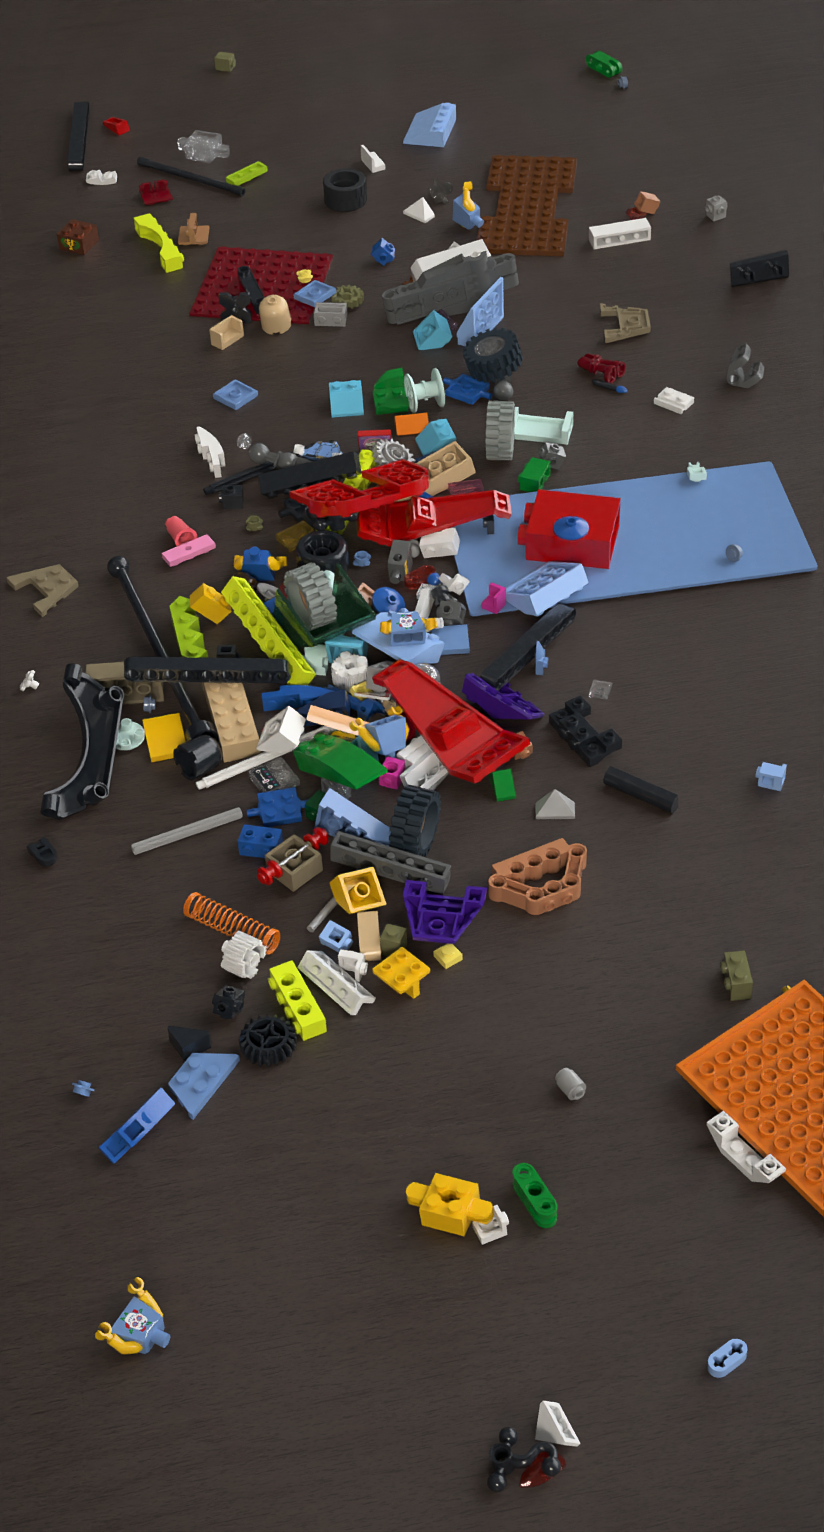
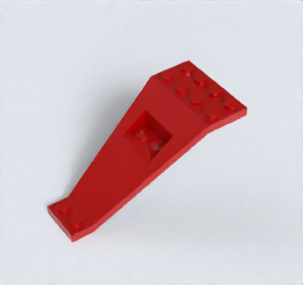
M495 490L425 499L412 496L409 501L383 504L376 509L370 508L358 512L357 536L364 540H371L379 545L390 547L392 546L393 539L409 541L493 514L499 518L510 519L512 515L509 495Z
M399 659L372 677L374 684L385 687L452 776L472 783L480 782L486 775L494 772L496 768L508 762L510 758L522 752L524 748L530 745L528 737L503 730L411 662Z

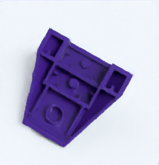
M474 673L466 674L464 678L462 692L466 695V698L473 703L476 702L494 719L542 718L545 715L533 703L521 698L522 694L519 691L514 692L510 689V683H506L497 691Z
M406 880L403 898L413 940L455 944L483 907L487 888L467 886L465 896L462 898L427 894V882Z

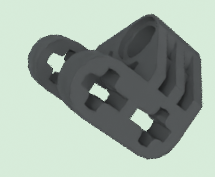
M742 343L736 347L734 355L731 356L727 374V382L730 385L749 388L763 378L764 366L759 360L749 366L746 374H744V370L741 368L750 358L751 349L747 343Z

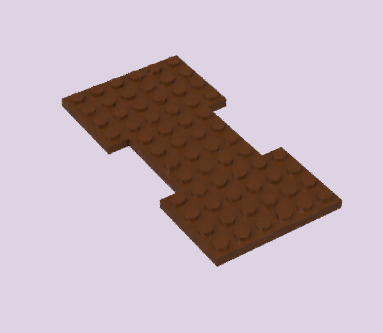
M515 155L492 156L487 191H500L496 217L481 216L484 224L478 229L477 240L483 239L490 254L511 253L513 255L564 257L569 219H555L558 193H573L577 158Z

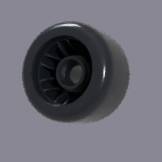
M327 530L306 534L299 540L296 546L297 568L312 562L320 567V571H332L337 580H341L349 569L347 542L338 533Z

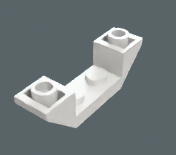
M724 1111L707 1122V1127L720 1152L752 1182L770 1183L786 1171V1168L771 1154L762 1158L738 1136L739 1125Z

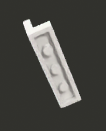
M430 749L400 775L404 788L406 785L417 787L422 785L420 786L421 788L429 789L448 771L432 749Z
M307 950L297 967L350 1015H356L363 1003H373L376 999L323 951Z

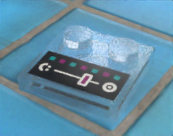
M282 757L248 771V777L261 793L293 788L300 785V779Z

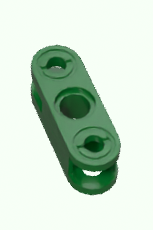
M599 50L594 52V54L586 56L585 60L588 67L608 78L622 72V65L618 60Z
M528 1163L517 1164L513 1168L512 1173L514 1178L513 1188L539 1227H553L557 1222L556 1200L532 1165Z

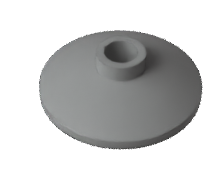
M259 583L257 585V590L265 597V601L280 596V589L266 583Z

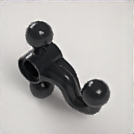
M358 512L352 513L349 517H341L339 515L322 518L308 513L315 520L314 527L317 531L326 530L327 526H329L331 531H341L345 528L344 521L355 522L359 518Z
M504 1427L499 1432L500 1443L495 1444L490 1450V1458L495 1471L487 1479L488 1488L495 1493L503 1491L507 1485L505 1476L511 1474L514 1469L529 1467L542 1452L548 1453V1457L544 1458L541 1463L542 1472L549 1477L556 1476L561 1470L556 1447L549 1442H539L525 1455L513 1454L511 1447L516 1444L518 1434L514 1428Z

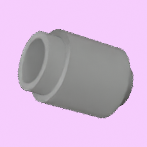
M563 1068L556 1074V1084L570 1100H578L584 1096L586 1084L573 1070Z

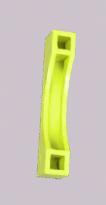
M150 213L134 217L135 231L141 238L155 242L162 248L160 260L161 266L166 273L182 269L184 262L183 254L178 251L177 246L173 245L167 233L162 230L161 225H158L156 218H153Z

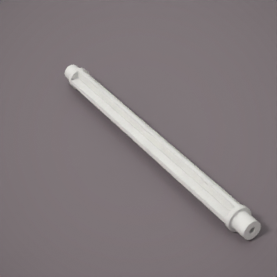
M323 726L300 736L299 740L300 743L309 741L318 733L331 735L337 729ZM265 751L212 775L203 777L202 780L195 782L198 790L205 787L209 788L214 784L286 753Z

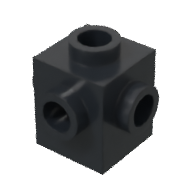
M228 985L223 987L213 996V1013L220 1015L224 1019L234 1018L243 1010L245 991Z

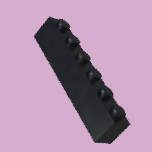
M352 451L258 474L261 494L268 498H275L278 494L283 493L287 495L290 494V491L332 479L339 482L344 478L354 479L362 473L359 455Z

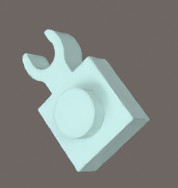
M689 462L687 467L689 480L694 482L706 480L707 473L705 468L700 467L699 462L696 465H692Z

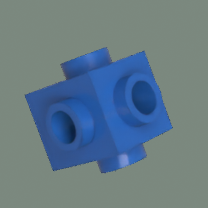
M383 238L372 246L371 255L383 266L388 262L390 263L395 257L394 246Z

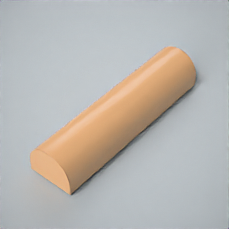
M313 705L310 706L306 718L308 721L359 736L358 730L353 731L349 727L351 721L358 726L355 722L356 718ZM363 721L362 727L364 728L365 724H368L369 722Z

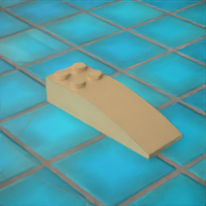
M456 441L415 463L428 469L429 488L424 492L431 496L452 487L476 473L472 458ZM412 496L394 502L409 501Z

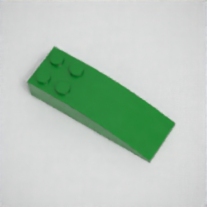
M325 733L314 735L313 739L299 743L298 747L293 750L301 771L353 789H358L388 772L386 767L364 750L346 740Z

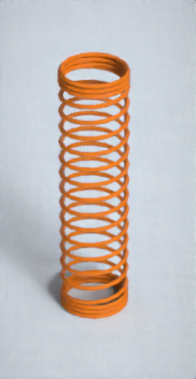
M197 892L191 893L184 903L183 913L185 916L194 918L195 921H199L213 929L215 928L216 931H221L223 934L226 933L227 936L234 937L233 935L240 929L245 917L247 921L241 932L246 930L248 922L252 920L247 934L251 933L254 923H258L252 935L255 937L259 926L263 925V929L258 936L260 940L265 928H268V932L262 941V945L269 948L265 952L267 955L273 953L279 944L280 932L278 930L270 929L269 926H264V923L254 922L253 918L249 919L248 916L243 917L242 913L238 914L237 911H232V908L227 909L221 903L211 902L210 898L206 899L205 896ZM197 896L198 899L193 911L189 914L191 902ZM209 900L210 903L205 909L204 916L200 919V914L206 905V901ZM215 903V906L210 912L209 919L205 921V916L208 914L211 908V904ZM217 905H220V909L216 913L214 922L210 924V919L213 917ZM222 908H226V911L223 913L220 919V923L216 926V921L218 920L221 914ZM231 910V913L226 920L225 926L221 929V924L227 915V911ZM235 912L236 916L232 921L231 927L228 931H226V927L231 921L232 915ZM241 915L242 918L237 924L236 931L232 933V928L236 924L238 916ZM273 935L270 944L267 946L270 937Z

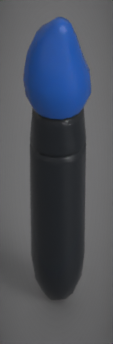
M597 379L592 380V383L596 386L617 391L618 393L628 392L623 386H617Z

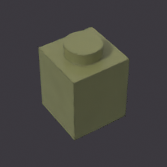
M219 51L214 57L216 70L231 72L236 66L234 53Z
M391 924L386 925L380 937L381 955L390 956L401 947L406 949V928Z

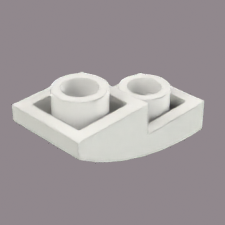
M92 170L87 173L86 182L94 185L114 184L117 182L116 171H108L102 174L100 170Z

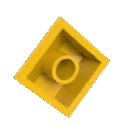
M374 867L340 874L330 882L335 901L349 914L386 905Z

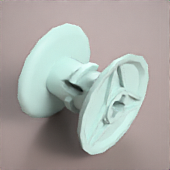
M437 368L432 369L431 381L425 382L423 380L419 384H414L412 377L409 374H405L406 397H408L409 408L412 413L417 412V400L424 399L426 401L431 397H435L437 404L440 407H444V387Z

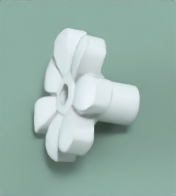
M35 671L27 672L26 678L20 685V690L24 691L29 686L37 689L39 683L33 680Z

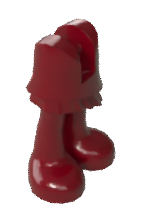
M587 353L577 362L579 367L595 375H597L598 371L604 373L605 382L612 384L616 376L621 378L626 371V364L624 362L604 360L599 354Z

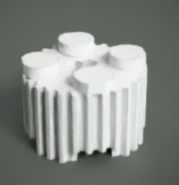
M348 651L340 653V656L333 660L331 666L332 682L335 687H338L340 690H346L348 694L352 686L367 681L368 662L366 657L359 656L358 654L351 655Z
M237 931L232 940H226L221 950L224 952L221 967L237 976L251 979L257 974L258 969L256 966H258L260 958L264 959L267 947L262 945L261 940L244 932Z

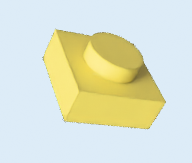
M366 681L352 686L349 690L353 697L361 701L367 698L354 696L355 692H373L371 689H366Z
M447 943L433 951L434 957L445 969L463 960L462 953L453 944Z

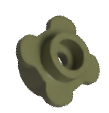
M255 515L248 517L246 529L248 531L263 529V525H261L263 520Z

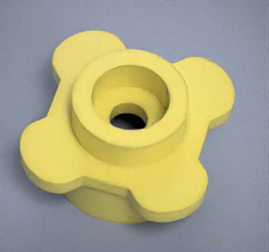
M303 269L297 272L298 280L301 283H308L313 278L311 270Z

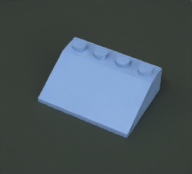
M441 103L416 113L403 144L444 147L456 121V104Z
M500 277L468 312L457 331L458 345L466 346V342L471 341L472 336L477 337V333H485L486 329L492 331L503 319V277Z
M549 561L506 587V601L525 614L540 616L546 609L557 605V602L560 600H565L573 592L582 590L583 586L589 582L582 564Z
M391 610L379 613L352 631V634L392 658L408 661L414 665L438 663L445 645L443 641L439 640L437 635L426 632L424 644L391 646L390 634L384 635L380 632V622L391 620L392 614L397 613Z

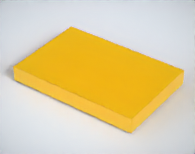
M179 713L143 719L151 762L174 758L173 750L178 745L186 742Z

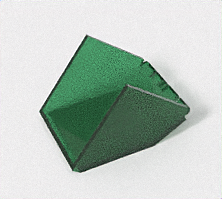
M339 563L335 566L332 592L336 600L334 603L337 605L335 610L337 616L334 622L308 631L281 590H276L274 618L295 647L317 646L376 619V614Z

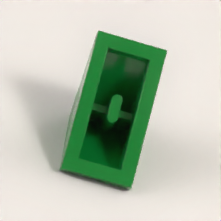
M511 769L494 771L488 774L497 802L516 798Z

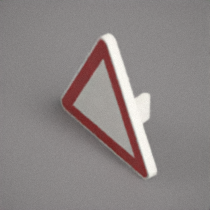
M384 691V693L355 692L354 696L378 699V702L382 705L383 700H390L391 694L389 691Z

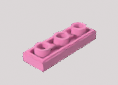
M206 534L163 552L162 558L170 567L176 566L183 561L193 559L195 556L215 549L216 545Z

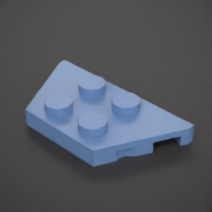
M192 1053L168 1082L169 1089L173 1095L177 1096L178 1102L182 1107H185L191 1119L194 1120L240 1061L239 1055Z

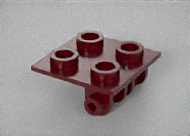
M164 179L157 180V183L154 181V187L151 181L150 186L149 182L141 183L139 185V192L144 204L153 205L158 202L173 200L167 187L168 181Z

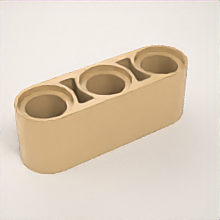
M378 911L357 912L360 953L364 954L365 962L381 960Z

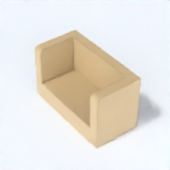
M232 315L210 328L211 345L221 350L244 336L242 320Z

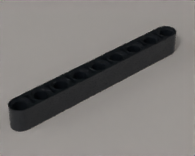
M88 101L74 102L68 154L69 171L84 170L89 122Z
M561 603L555 605L481 673L479 678L499 691L536 657L537 641L540 642L544 649L574 621L576 609Z
M128 657L124 660V678L131 682L282 684L288 682L291 678L289 662L285 659Z

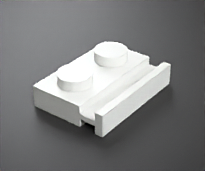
M668 387L660 392L657 398H654V404L679 414H683V411H686L694 403V397Z

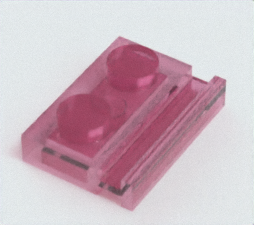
M481 479L448 483L450 495L485 491Z

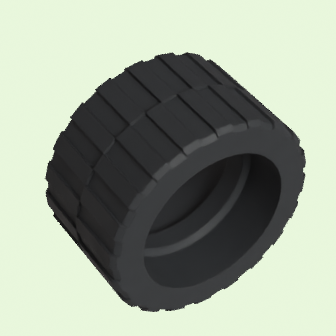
M342 168L331 171L323 178L324 203L328 208L335 211L350 212L366 204V177L362 172L355 169Z

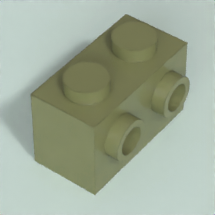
M745 950L724 952V960L720 961L721 973L725 976L724 986L725 990H728L730 1001L751 999L753 981Z

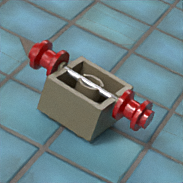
M316 827L313 829V835L306 834L303 840L295 834L265 854L266 868L260 867L257 869L258 880L262 884L271 885L273 883L272 878L275 877L293 892L323 871L322 857L318 850L319 844L326 845L328 843L329 835L327 831Z

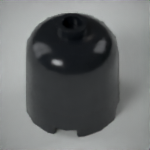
M201 735L178 745L173 750L175 764H180L183 770L181 774L186 779L192 781L220 764L222 749L221 745L211 736Z

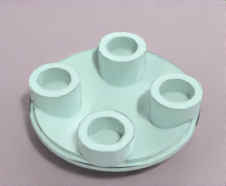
M129 718L122 719L121 723H119L116 749L131 750L138 747L145 739L143 727L138 723L132 722Z

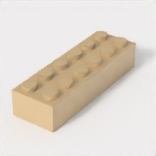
M202 683L213 726L218 734V743L221 745L224 763L260 754L261 751L256 749L259 737L243 684Z

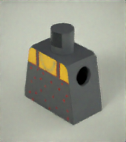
M393 539L388 559V572L390 582L398 584L400 581H407L413 565L411 542Z

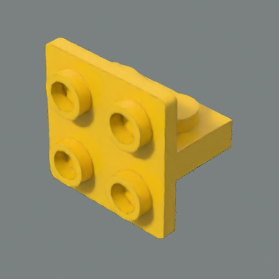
M401 947L375 966L373 973L399 994L406 992L414 999L420 995L419 980L430 973V968L404 947Z

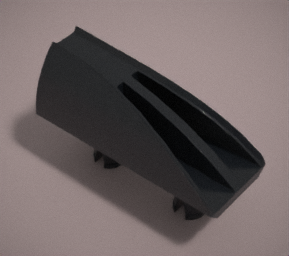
M787 250L731 262V287L789 277V255Z

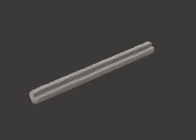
M237 807L133 843L131 849L134 855L241 819L243 817L242 811Z

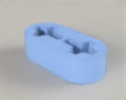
M732 1339L712 1353L708 1359V1372L717 1378L729 1374L746 1360L748 1350L746 1343L740 1339ZM732 1349H734L735 1351L740 1349L741 1353L739 1354L738 1352H735L734 1354H732ZM723 1362V1368L721 1366L715 1367L714 1363L720 1364Z

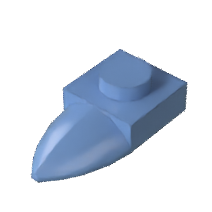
M537 641L536 675H543L544 668H548V657H545V649Z

